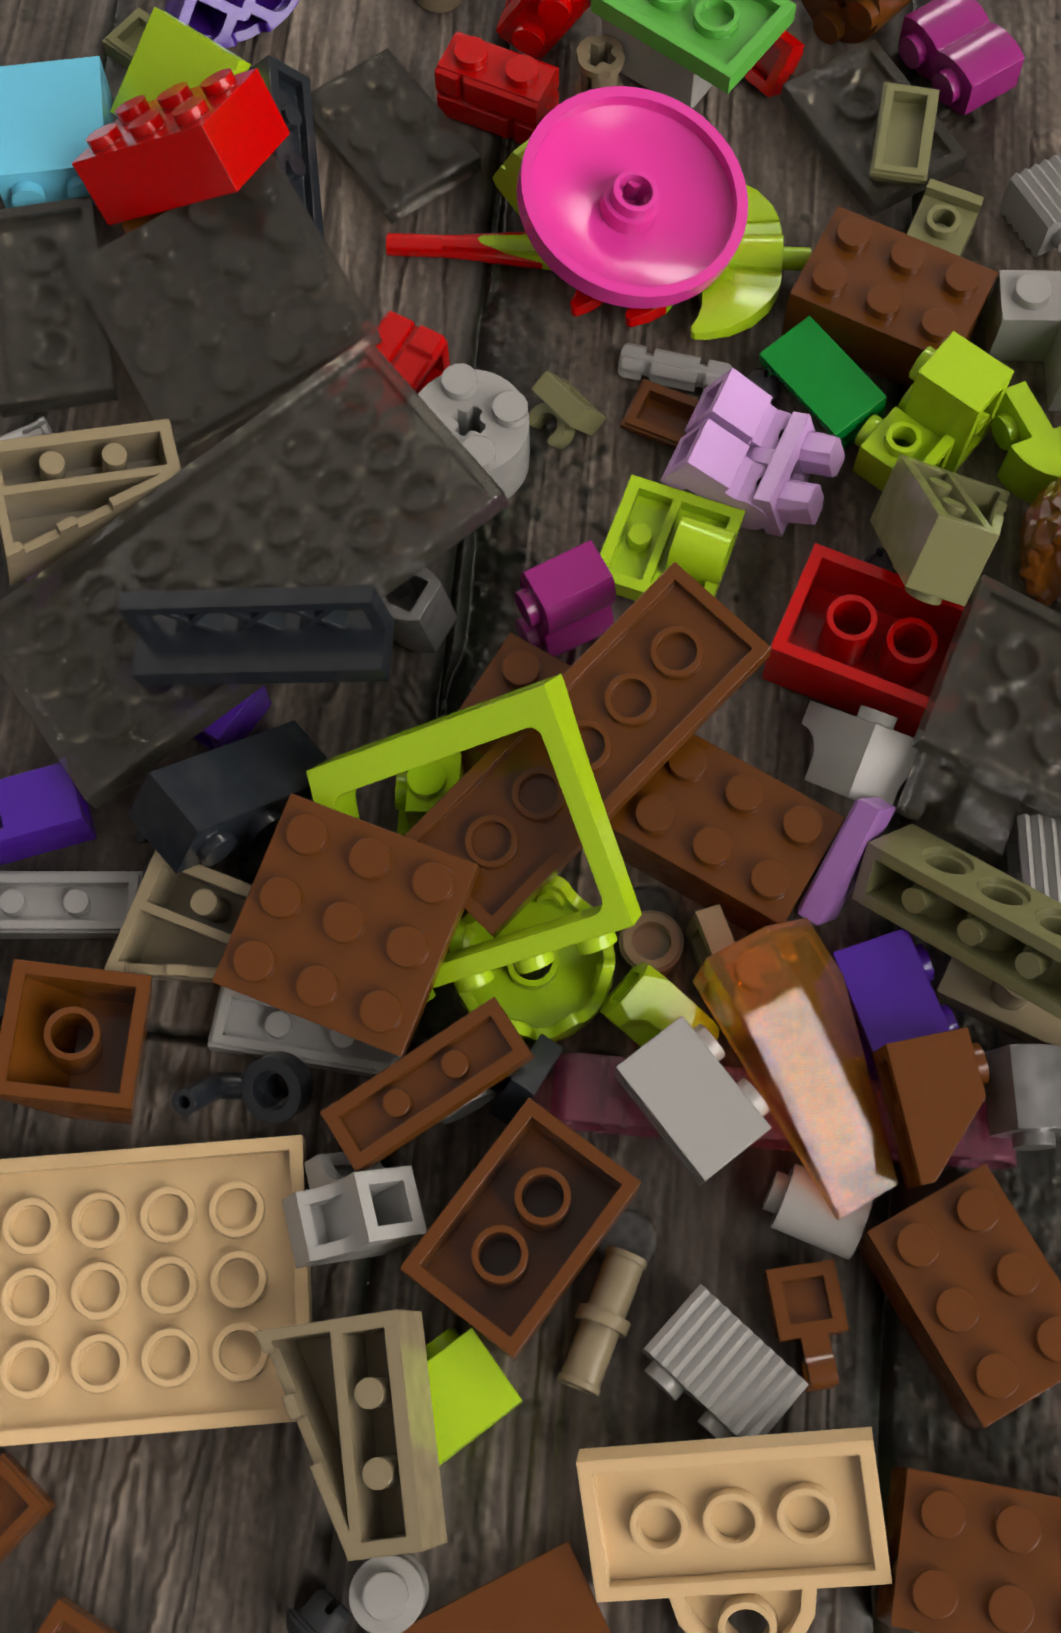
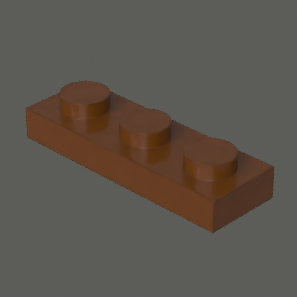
M494 996L320 1113L356 1172L366 1171L535 1057Z

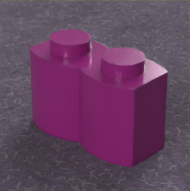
M933 0L904 16L898 42L899 53L903 62L910 69H915L921 76L931 80L933 89L940 90L939 101L948 105L957 113L965 116L1017 85L1025 57L1013 37L1002 27L989 21L987 14L977 0Z
M591 540L520 574L521 590L514 593L516 605L522 616L515 620L517 632L520 638L552 656L558 657L603 635L614 623L611 605L616 600L614 578Z

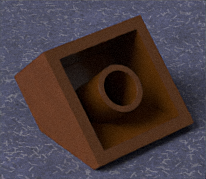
M14 959L0 1030V1099L66 1118L132 1125L152 1002V975Z

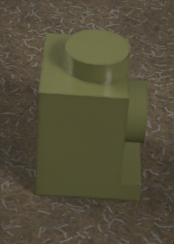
M930 178L907 235L962 257L975 226L984 197Z

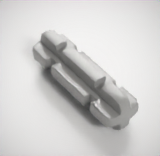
M626 343L620 353L618 374L621 377L641 381L642 375L648 376L649 381L662 386L694 392L695 386L703 388L704 391L706 387L729 371L732 366L729 363L709 360L708 365L700 364V357L657 348L654 354L647 353V346Z

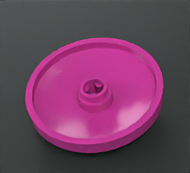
M628 86L602 87L588 90L566 99L552 109L537 125L525 149L518 173L517 203L520 218L525 232L539 256L553 272L573 288L599 301L616 306L641 309L660 308L683 302L701 293L726 269L742 240L748 217L746 183L740 164L724 137L709 121L691 107L670 96L648 89Z

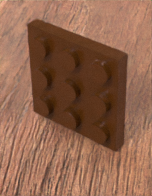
M291 793L212 982L402 1058L407 1054L480 872V867L476 863Z

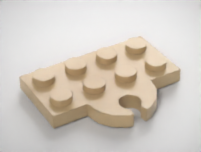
M872 1427L579 1449L576 1466L597 1603L669 1598L678 1625L685 1633H739L730 1624L728 1618L734 1612L743 1609L754 1610L764 1616L768 1624L762 1633H806L815 1617L817 1589L892 1584Z

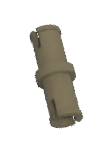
M607 1246L605 1258L587 1303H580L575 1318L580 1321L562 1371L558 1374L557 1381L582 1393L599 1397L600 1386L618 1338H626L631 1323L625 1319L642 1273L646 1270L648 1263L645 1259L627 1250Z

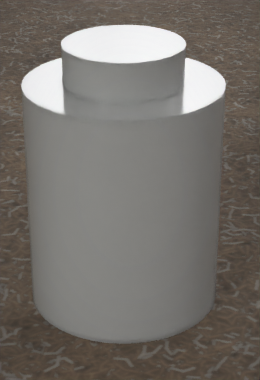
M794 1163L788 1175L776 1171L762 1209L773 1213L770 1228L850 1260L867 1223L873 1195Z
M410 1553L371 1558L357 1570L351 1581L349 1589L351 1612L358 1624L370 1633H402L415 1622L423 1611L429 1597V1579L422 1563Z

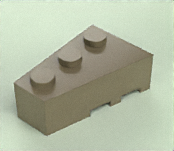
M169 419L0 440V542L10 586L179 505L182 471Z
M155 849L104 970L152 975V980L213 983L212 979L252 885L200 864L175 874Z
M396 1309L255 1331L263 1353H269L286 1394L282 1400L290 1420L297 1421L314 1465L310 1466V1469L347 1560L354 1561L423 1552L447 1543L422 1311Z

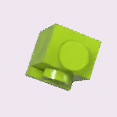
M895 406L884 419L877 414H873L857 434L854 444L860 448L852 471L883 492L899 454L945 469L956 439L947 433L941 438Z
M461 752L408 770V772L397 774L395 807L396 810H399L398 834L405 836L464 776Z

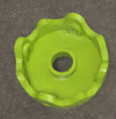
M556 875L497 937L589 909L593 906L583 900L573 890L569 882ZM467 913L466 916L460 919L450 944V952L494 939V937ZM574 944L553 951L556 959L552 962L550 971L540 979H525L516 972L513 964L492 970L495 978L491 982L468 992L458 993L456 990V993L467 1013L472 1012L495 996L526 1045H534L541 1033L552 1041L557 1042L574 1035L589 1024L602 1008L612 986L615 968L614 946L611 945L595 953L579 955Z

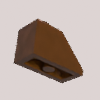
M968 1027L887 1043L872 1053L906 1189L937 1181L986 1098L983 1085L989 1082L987 1059L980 1044H972Z

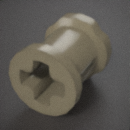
M607 34L588 36L582 40L576 49V59L581 75L575 83V95L590 90V83L591 90L602 87L623 86L621 78L618 76L625 64L622 43L615 37ZM609 53H610V64H608V54H609Z

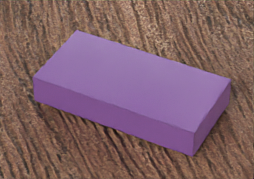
M879 797L860 798L854 802L798 907L799 915L816 925L835 920L838 917L857 881L867 842L882 836L897 807Z

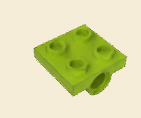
M631 475L600 553L613 575L616 595L636 601L676 562L715 597L743 524L745 510Z

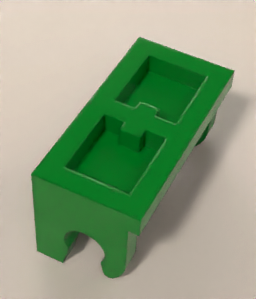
M810 315L759 353V362L766 370H769L768 377L774 374L827 430L828 435L839 437L843 450L854 444L857 434L873 414L883 418L887 396Z

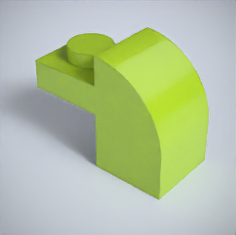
M1026 381L1008 387L991 424L992 434L996 443L1001 449L1008 451L997 477L1012 494L1032 504L1043 488L1061 478V426L1057 428L1052 427Z

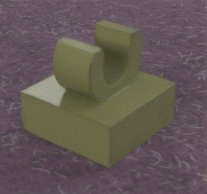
M545 371L531 388L545 403L536 405L530 411L529 425L540 430L550 418L555 417L557 428L547 440L553 447L562 449L569 445L575 435V429L593 436L607 419L569 381L549 371Z

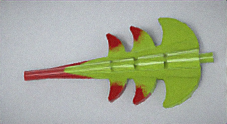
M746 185L748 217L742 240L723 273L708 288L697 294L701 303V309L697 319L691 326L690 337L694 340L730 337L752 328L770 312L780 290L782 270L802 271L811 256V247L784 246L780 219L773 205L757 189ZM526 232L463 235L387 233L386 236L387 256L452 258L551 270L531 244ZM576 289L570 302V313L572 316L578 317L593 311L604 302ZM673 305L648 309L628 308L625 313V325L635 327L652 322L665 315Z

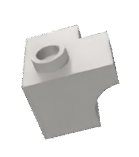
M810 700L802 721V725L809 729L814 741L813 757L804 780L854 800L879 797L893 805L897 792L907 777L919 770L929 771L938 747L894 731L893 729L898 718L863 705L860 706L856 717Z
M344 1152L319 1154L304 1162L310 1189L294 1192L282 1199L296 1269L381 1256L425 1235L427 1232L411 1165L384 1168L379 1161L366 1171L356 1172Z

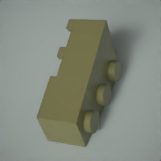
M899 454L870 522L881 541V546L886 550L892 561L893 568L900 576L905 586V591L917 600L927 604L940 605L944 599L965 606L999 538L1004 519L1003 514L1007 507L1006 502L1010 491Z

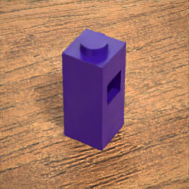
M69 760L0 779V866L97 839L85 783Z

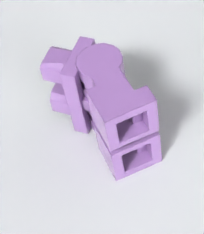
M731 368L704 389L686 426L685 432L687 434L680 439L660 481L667 486L682 491L688 489L698 496L745 510L741 528L750 530L764 528L766 534L782 537L788 523L816 524L823 508L824 495L819 484L808 483L807 481L810 474L832 478L837 476L844 462L845 454L839 437L815 432L810 414L794 411L790 414L778 410L770 404L773 398L771 395L736 369Z

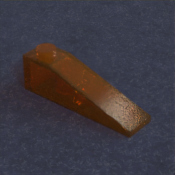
M808 918L765 926L707 957L692 982L835 1218L839 1220L898 1185L843 974Z

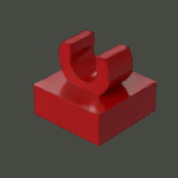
M785 30L743 78L767 97L780 95L789 76L794 73L801 60L805 45Z

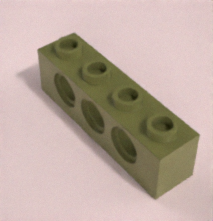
M914 824L907 825L867 842L852 895L853 900L1061 1020L1060 902Z

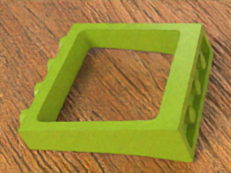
M562 674L331 757L306 771L314 802L360 819L356 801L357 788L526 728H533L540 732L601 895L602 904L447 953L433 988L453 982L458 993L468 992L491 982L495 978L492 970L513 963L518 974L533 972L549 965L556 959L553 951L574 944L579 955L598 952L617 942L618 939L615 932L634 926L642 915L590 766ZM433 989L431 991L428 1001H430L436 996Z

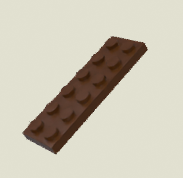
M676 562L562 675L609 821L771 655V647ZM526 728L501 737L405 834L407 838L479 865L480 872L465 910L494 938L583 848L540 732L533 728Z

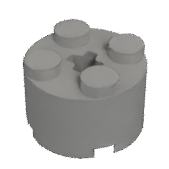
M464 363L448 366L441 376L429 382L418 393L409 413V433L414 466L424 490L444 505L456 499L452 508L461 510L474 509V504L493 501V505L511 497L524 482L529 469V413L526 398L509 381L501 376L488 371L473 369Z

